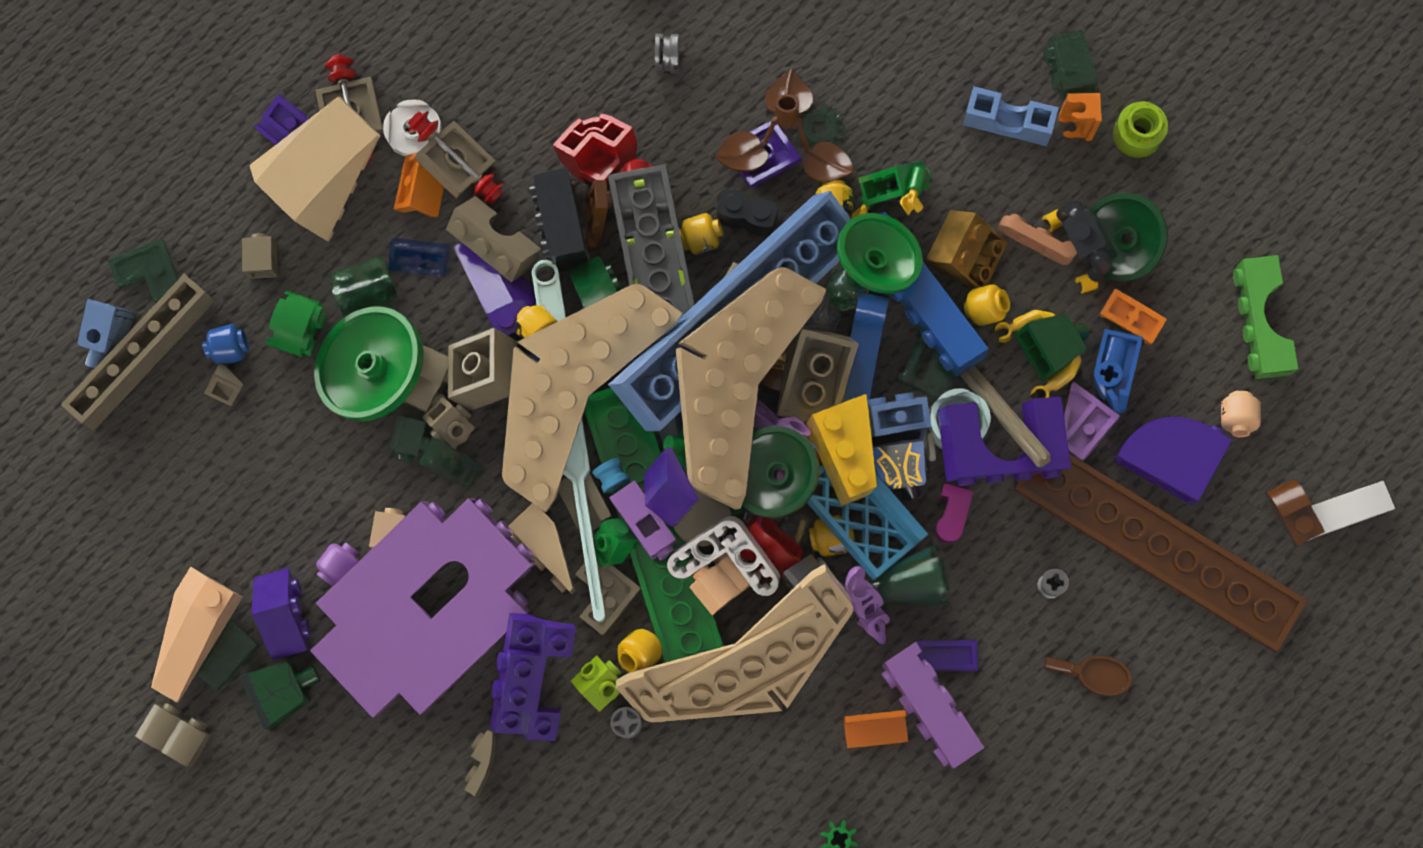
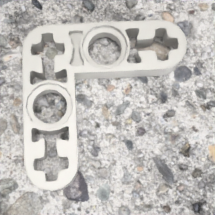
M734 516L723 518L676 549L667 562V568L674 577L686 578L726 552L757 594L769 596L777 590L780 583L778 570L744 523ZM726 525L728 528L735 527L737 529L734 534L735 538L730 534L723 538L720 543L718 537L724 533ZM702 540L710 541L714 546V552L709 555L701 553L698 543ZM743 549L754 551L756 561L753 563L744 562L740 557V552ZM692 552L694 558L688 562L686 569L683 566L678 568L676 566L678 558L682 561L689 557ZM760 563L763 564V566L760 569L761 574L765 578L769 576L772 578L770 586L767 583H764L762 585L760 584V579L762 576L758 570H756L754 573L751 572L752 570H755Z

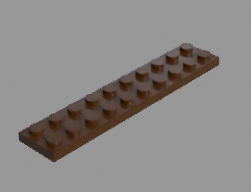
M1070 453L1071 468L1060 472L1061 477L1043 479L1042 474L1032 475L1033 479L1019 481L1014 488V491L1274 653L1280 649L1308 601Z

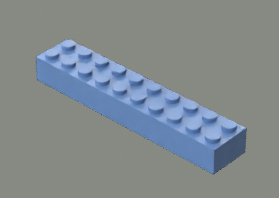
M831 191L813 195L687 311L673 328L658 338L608 384L645 431H660L681 412L676 349L682 348L700 358L703 357L678 344L772 270L781 267L788 268L816 284L840 261L837 252L838 237L843 227L851 218Z

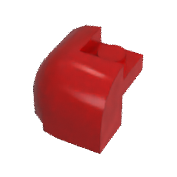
M601 113L600 117H591L584 121H581L580 118L577 119L553 144V147L561 163L578 180L585 184L589 181L593 183L594 180H606V186H608V175L619 173L628 161L635 159L637 139L633 127L612 116Z

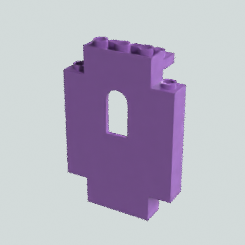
M468 498L447 520L443 518L446 515L445 512L435 502L431 504L428 501L420 502L316 602L336 626L310 651L372 718L379 715L400 694L419 715L426 712L506 635L509 613L528 614L531 611L527 607L529 604L528 600L519 591L513 592L510 588L532 571L531 568L536 565L531 559L534 557V554L525 544L521 543L518 545L511 537L513 534L512 530L503 521L497 523L490 515L493 512L492 509L482 499L477 501L475 498ZM450 561L462 563L467 568L469 574L467 585L431 618L411 596L446 563Z

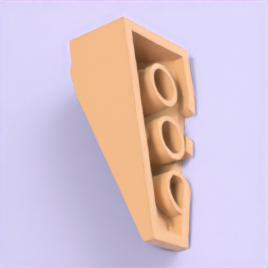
M190 567L174 593L151 688L179 703L243 596Z

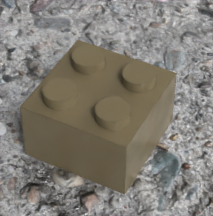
M492 328L449 345L448 399L472 411L509 397L514 347H517V341L496 328Z

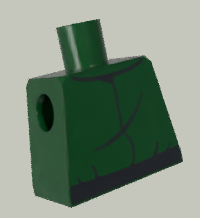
M284 662L240 676L263 729L267 730L277 727L309 704L311 699L306 689L321 682L320 676L313 665L298 672L295 663Z

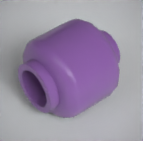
M346 542L342 547L335 543L329 545L316 563L319 570L317 575L333 587L359 562L356 557L360 553Z

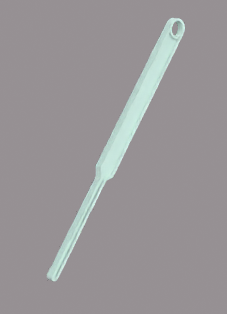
M541 260L532 269L536 304L544 306L557 321L566 318L559 271L555 264L552 265L550 260ZM543 266H550L555 271L554 277L548 282L539 281L536 277L537 271ZM581 419L563 474L573 483L593 617L596 621L602 622L605 620L606 615L584 482L591 470L583 420Z

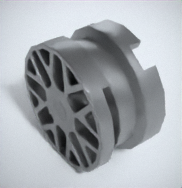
M664 34L655 35V73L663 74L664 71H670L671 74H679V34H671L670 37H665ZM661 44H663V63H661L660 58Z

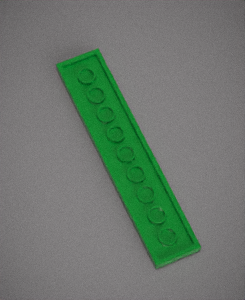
M611 388L591 394L584 411L601 464L611 459L619 458L621 470L627 473L630 478L626 484L612 491L611 496L633 481L637 483L645 495L644 474L661 455L654 431H645ZM663 520L676 539L677 544L673 546L676 550L686 542L682 541L676 534L674 527H671ZM637 540L630 551V555L656 637L662 645L664 662L667 663L723 647L714 616L710 614L689 588L696 581L693 578L695 573L686 578L674 577L667 568V562L671 554L663 560H659L657 557L652 561ZM692 552L689 557L682 561L678 558L676 566L678 568L683 566L686 569L688 562L694 558Z

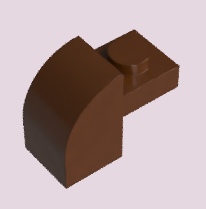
M1292 479L1265 493L1279 520L1282 519L1296 546L1325 532L1310 505L1312 503L1296 479Z

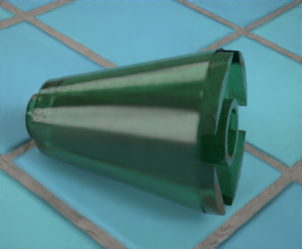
M938 545L925 548L894 563L874 581L869 576V583L882 597L883 605L945 606L951 604V598L945 599L944 592L950 591L942 557L936 558L934 553L939 551Z

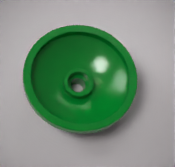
M862 214L848 221L839 234L837 241L839 260L848 275L861 286L874 292L891 294L907 289L918 278L923 264L922 251L914 235L899 221L882 214Z

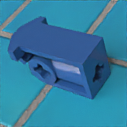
M1104 329L1093 375V386L1101 399L1106 400L1110 409L1117 414L1125 413L1143 337ZM1106 374L1112 375L1110 382L1105 381Z

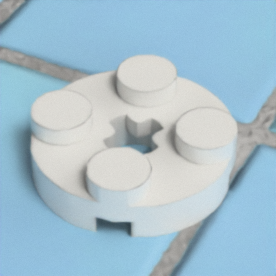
M402 101L397 104V108L391 113L389 111L385 117L383 126L385 138L393 151L402 156L418 153L429 143L428 140L418 142L419 134L417 132L410 135L408 131H405L406 128H410L408 122L417 112L420 111L423 114L428 111L427 119L430 122L439 121L436 132L440 133L442 131V123L438 114L424 101Z

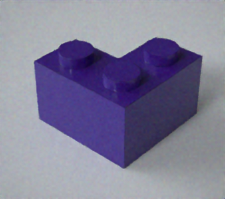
M289 568L257 576L253 580L252 616L272 660L307 651L308 637H311L309 622L307 619L303 620L300 615L302 614V608L298 596H302V588L298 578L293 579Z

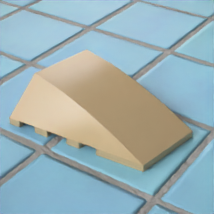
M337 97L249 166L254 182L295 222L329 242L334 234L332 232L337 220L341 219L345 211L343 207L350 193L353 194L358 184L356 180L360 171L365 169L380 134L341 97Z

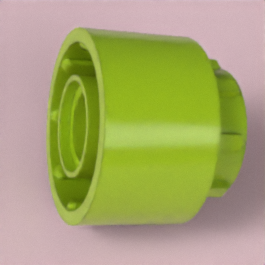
M1140 101L1132 103L1121 112L1114 125V142L1121 152L1130 157L1142 158L1149 156L1158 149L1167 134V118L1158 106L1150 102ZM1134 126L1144 128L1146 134L1138 132Z

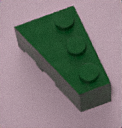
M600 256L567 269L584 308L622 290L610 264L604 266Z

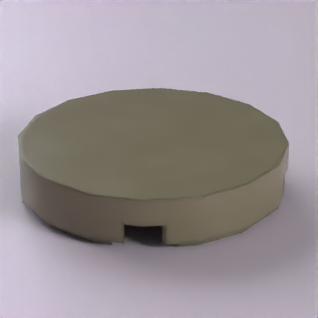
M694 489L699 501L676 526H673L674 530L682 541L687 543L723 518L731 516L729 506ZM727 525L724 533L718 537L719 540L725 536L728 530ZM702 540L698 543V546L700 547L712 545V543L707 540Z

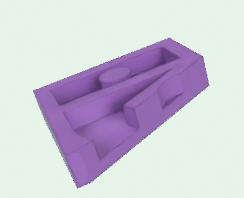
M1075 382L1070 387L1064 421L1069 453L1084 461L1119 420L1120 415Z

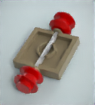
M342 54L332 56L326 62L325 68L332 71L327 76L328 80L337 85L315 90L319 110L323 109L337 97H341L378 134L384 133L372 78L367 77L351 81L356 76V72L349 69L353 65V60ZM372 152V154H371L369 160L374 157V153H373V152Z
M420 111L417 112L408 122L410 126L408 133L416 131L419 134L418 142L428 140L429 143L416 154L414 159L456 199L474 184L473 195L481 194L485 197V204L489 201L493 205L503 195L504 192L501 188L504 184L496 185L493 182L494 174L485 175L484 177L482 175L496 160L455 121L438 133L436 131L439 121L430 122L427 119L428 111L423 114Z

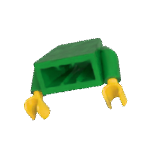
M921 160L898 165L858 178L863 197L860 201L861 207L851 215V219L858 215L868 214V210H872L876 203L902 197L900 204L907 215H910L913 209L916 213H919L923 209V205L917 196H920L923 190L929 189L931 179L930 171L925 167L924 162Z

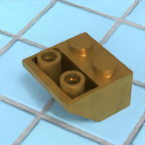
M950 210L926 261L939 273L972 289L988 285L1008 243L977 213Z

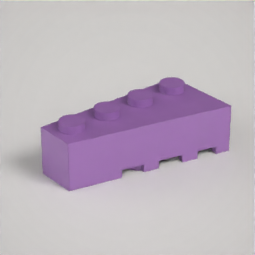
M915 642L882 665L885 671L881 675L891 689L896 686L903 697L898 699L908 715L914 712L920 721L916 725L917 729L926 741L931 738L937 746V749L933 752L943 767L949 764L951 769H954L984 749V746L964 715L955 709L956 704L943 685L940 686L938 684V677L932 666L925 659L921 661L917 656L922 651Z

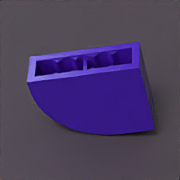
M1165 417L1153 420L1136 430L1122 444L1113 461L1188 504L1193 505L1201 498L1232 439L1225 436V431L1213 425L1208 427L1199 421L1184 417Z

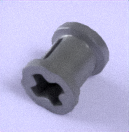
M1050 569L1039 578L1037 583L1038 590L1046 598H1056L1068 589L1069 579L1062 570ZM1052 577H1055V582L1060 584L1054 591L1051 590L1050 584H1046V581Z

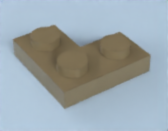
M584 563L575 575L588 585ZM598 566L606 615L605 620L598 622L594 619L591 603L579 616L602 636H605L641 590L638 585L614 566L602 568Z

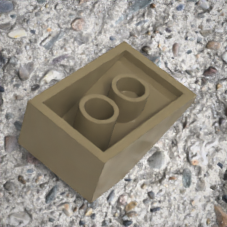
M804 325L787 349L776 415L786 418L796 416L802 422H807L812 414L841 404L859 343L848 336Z

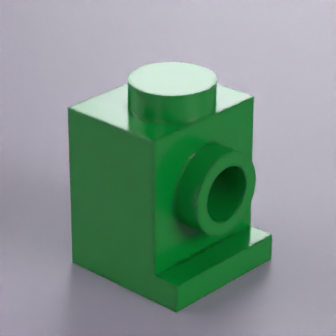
M622 517L603 521L593 537L598 566L602 568L622 564L638 540Z

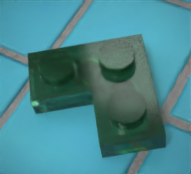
M162 238L107 260L117 287L121 289L146 279L152 298L156 303L179 280L166 243Z

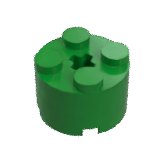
M285 291L284 294L287 299L280 298L270 321L269 329L273 330L274 333L273 339L267 337V346L301 358L305 355L311 357L317 344V340L313 339L316 329H323L327 313L323 312L324 307H322L321 302Z

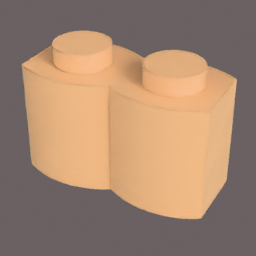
M726 552L713 560L715 566L711 569L705 565L693 575L696 581L689 587L711 615H714L750 587V584ZM741 557V559L744 562L749 563L746 559Z

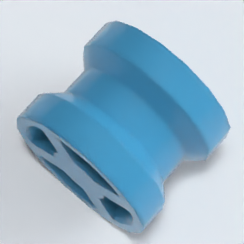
M619 458L611 459L593 471L595 478L600 479L602 482L601 488L604 494L620 488L630 480L628 474L621 470Z

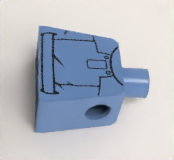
M91 299L87 300L78 337V345L89 348L85 362L86 366L96 368L107 354L116 347L128 334L136 312Z

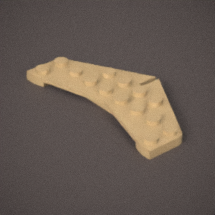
M781 267L772 270L678 343L703 356L702 358L682 348L676 349L688 480L696 491L733 509L741 508L746 495L758 384L821 304L826 292L825 288L788 268Z
M633 284L518 341L520 345L535 354L540 360L537 362L519 348L514 347L502 470L504 482L544 512H547L557 497L561 485L560 482L590 395L658 338L673 328L683 315V312L646 286Z
M826 564L811 571L735 644L628 673L616 680V689L638 714L648 722L782 711L779 700L771 690L788 708L852 615L851 597Z

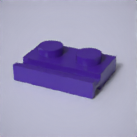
M277 94L263 114V119L259 125L256 124L254 128L276 145L310 118L286 98Z

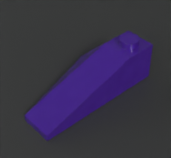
M463 243L454 246L493 328L516 341L522 339L515 331L517 315L524 307L537 305L534 287L523 276L511 283Z

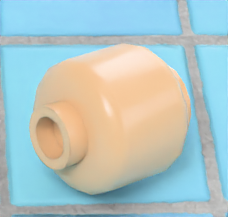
M1235 391L1222 401L1221 426L1226 431L1232 433L1233 436L1247 437L1251 432L1256 431L1260 427L1261 403L1250 392Z

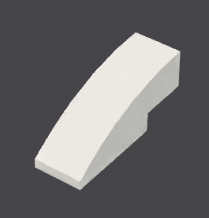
M1384 481L1312 505L1311 507L1325 532L1311 539L1394 510V504Z

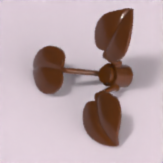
M793 69L778 78L766 93L765 105L775 116L771 118V124L764 139L760 142L759 138L753 133L745 131L736 132L725 139L716 154L717 161L731 170L738 172L758 170L768 161V153L763 147L768 144L775 126L778 124L783 129H790L795 125L797 126L804 150L808 154L803 160V170L809 178L817 182H831L848 177L853 173L851 160L837 145L829 142H819L813 150L809 147L802 127V119L798 115L804 114L811 108L813 95L808 86L801 81Z

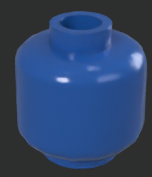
M234 324L209 330L206 337L207 341L202 343L206 358H212L217 365L241 361L244 359L245 353L249 351V342L245 331L239 329Z

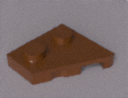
M594 180L585 198L588 252L600 251L607 210L612 204L611 190H607L606 180Z

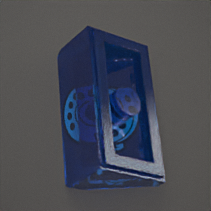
M393 238L390 241L388 270L446 277L451 244Z

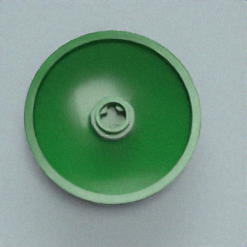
M367 307L344 317L331 329L324 339L315 362V385L323 403L341 417L360 422L375 420L394 411L411 394L421 374L424 351L419 332L406 317L386 307Z

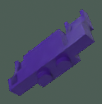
M509 613L503 652H499L497 657L499 677L498 680H494L492 686V697L495 700L490 725L493 733L524 734L526 740L556 741L561 713L558 708L538 706L547 656L571 657L576 632L574 624L547 621L529 614Z

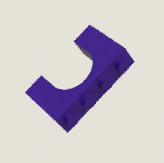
M1061 397L1035 398L1021 404L1024 424L1050 453V463L1041 468L1035 465L1024 450L1016 460L1007 461L994 456L986 448L981 437L977 403L952 404L937 410L946 481H957L958 486L976 484V479H986V484L1004 482V477L1014 476V481L1033 479L1032 475L1042 474L1043 479L1061 477L1060 472L1071 468Z

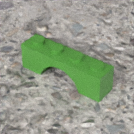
M1278 255L1242 259L1233 271V280L1235 286L1240 287L1241 297L1238 299L1239 313L1245 316L1246 325L1243 327V338L1245 343L1250 345L1251 354L1248 355L1249 370L1251 372L1254 371L1255 379L1292 375L1298 370L1294 341L1275 333L1267 323L1264 313L1265 301L1268 295L1276 291L1283 284Z

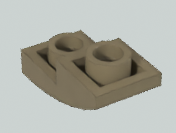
M487 730L485 734L480 732L471 746L474 750L471 757L481 762L479 767L474 765L464 780L468 783L464 790L473 796H479L493 765L496 733H493L491 730Z

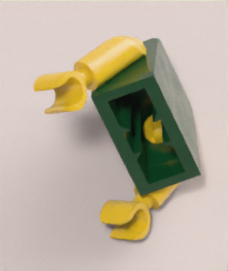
M1033 310L1013 319L1011 324L1000 322L996 325L995 332L1003 328L1008 330V334L1000 337L999 342L1010 341L1012 333L1017 331L1014 336L1042 383L1047 380L1048 383L1045 386H1036L1031 391V395L1036 390H1042L1045 393V398H1049L1051 391H1058L1075 377L1081 364L1080 354L1086 350L1083 340L1089 337V330L1085 324L1078 323L1073 325L1066 314L1055 315L1051 312Z

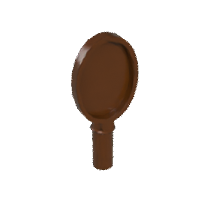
M1093 656L1084 660L1080 665L1046 657L1044 669L1077 676L1080 683L1086 689L1101 696L1120 695L1129 689L1132 682L1129 669L1120 661L1107 656Z

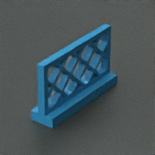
M824 466L819 467V476L823 474V478L819 477L818 484L823 485V497L812 495L807 503L861 567L864 568L873 581L928 535L877 474V487L868 496L862 498V504L851 502L841 506L839 500L829 498V486H832ZM829 505L842 508V520L834 519L829 514ZM849 509L862 511V524L849 521ZM869 513H874L882 521V527L869 525ZM849 528L862 531V543L853 542L849 537ZM869 532L882 534V547L869 545ZM888 536L896 537L903 545V548L901 550L888 548ZM869 552L882 554V566L878 569L870 562Z

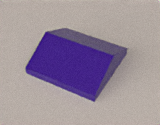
M771 121L750 133L755 134L761 142L767 133ZM778 124L775 126L768 144L763 147L768 153V161L765 165L752 172H738L751 188L802 161L800 155Z
M665 448L644 474L645 506L673 527L699 501V498L672 448Z

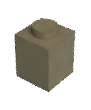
M256 233L252 234L250 238H242V272L249 279L278 277V244L268 234Z

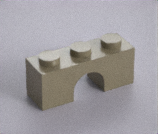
M475 196L454 209L446 230L512 283L530 271L541 248L520 231L512 236L501 235L494 231L491 226L497 213Z

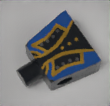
M927 427L881 436H871L874 465L879 478L889 489L901 488L904 500L918 498L921 495L919 486L927 483L930 473Z

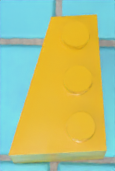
M867 394L812 414L805 425L811 430L810 437L841 506L868 496L877 487Z

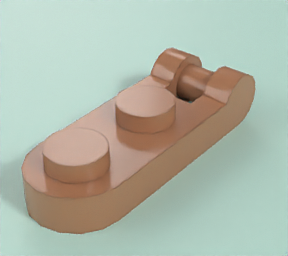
M1017 214L1003 216L998 225L999 231L1004 235L1061 265L1070 264L1077 254L1072 241L1062 243L1053 238L1052 234L1046 229L1040 227L1036 229L1028 225L1026 220Z

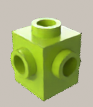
M596 655L582 667L581 671L571 680V683L600 712L610 701L619 695L620 692L616 689V680L619 679L618 677L622 672L610 660L605 664Z

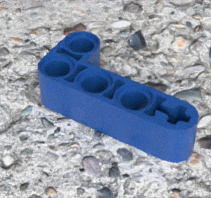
M859 292L851 331V338L859 344L842 403L867 394V402L870 399L889 297Z

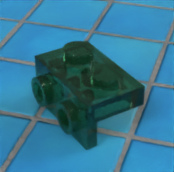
M384 255L329 273L333 296L343 315L389 301L398 296Z

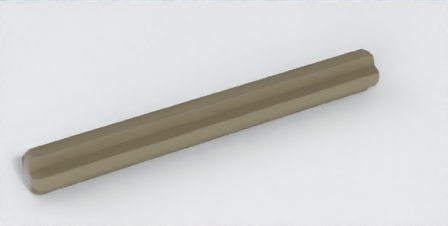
M973 366L960 374L974 393L984 399L990 412L1035 465L1041 468L1049 464L1051 461L1050 453L980 371Z

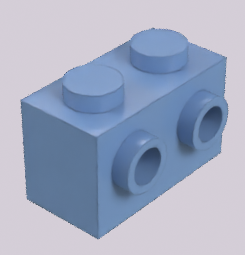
M913 392L895 395L896 401L886 402L885 397L868 399L871 436L931 427L927 397H914Z

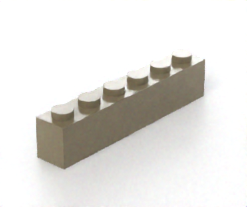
M183 274L68 396L61 406L81 424L95 430L208 310L215 300L187 275Z

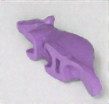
M860 566L853 567L846 577L845 591L851 597L853 611L858 616L859 621H857V625L863 627L866 633L878 643L884 644L886 642L885 624L889 623L890 619L880 608L884 603L883 599L874 587L864 580V568Z

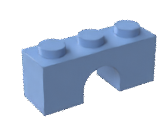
M973 86L963 126L1047 146L1053 132L1059 107L1030 101L1027 106H1013L1001 100L1002 93Z

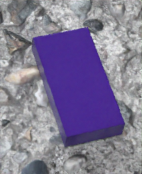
M977 640L916 641L922 651L917 656L921 661L925 659L934 671H978Z

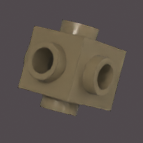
M444 397L422 417L433 428L430 434L441 445L447 442L454 449L459 444L467 441L471 432L475 429L468 421L471 415L460 404L454 407Z

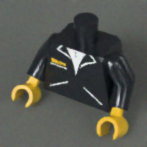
M1071 201L1060 209H1056L1043 216L1042 220L1047 219L1051 226L1048 229L1049 232L1064 226L1079 257L1090 268L1088 274L1079 276L1075 280L1076 283L1081 282V294L1098 288V281L1112 267V259L1118 257V254L1093 207L1085 209L1080 201Z

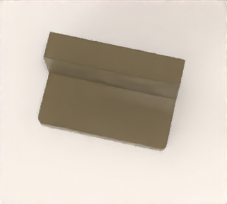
M588 474L584 482L593 531L599 528L603 521L613 518L591 475ZM568 478L561 480L558 492L580 532L573 483Z

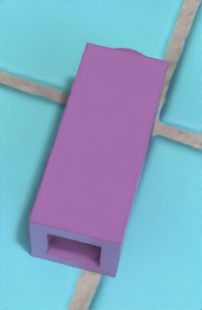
M635 481L609 497L613 506L652 561L657 557L659 560H663L675 551L673 548L677 544L675 537L663 520L645 506V495Z

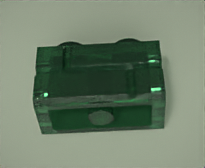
M1083 30L1050 37L1046 48L1043 49L1045 63L1047 65L1051 64L1054 73L1051 74L1053 90L1059 91L1061 99L1066 98L1067 94L1093 92L1098 84V80Z

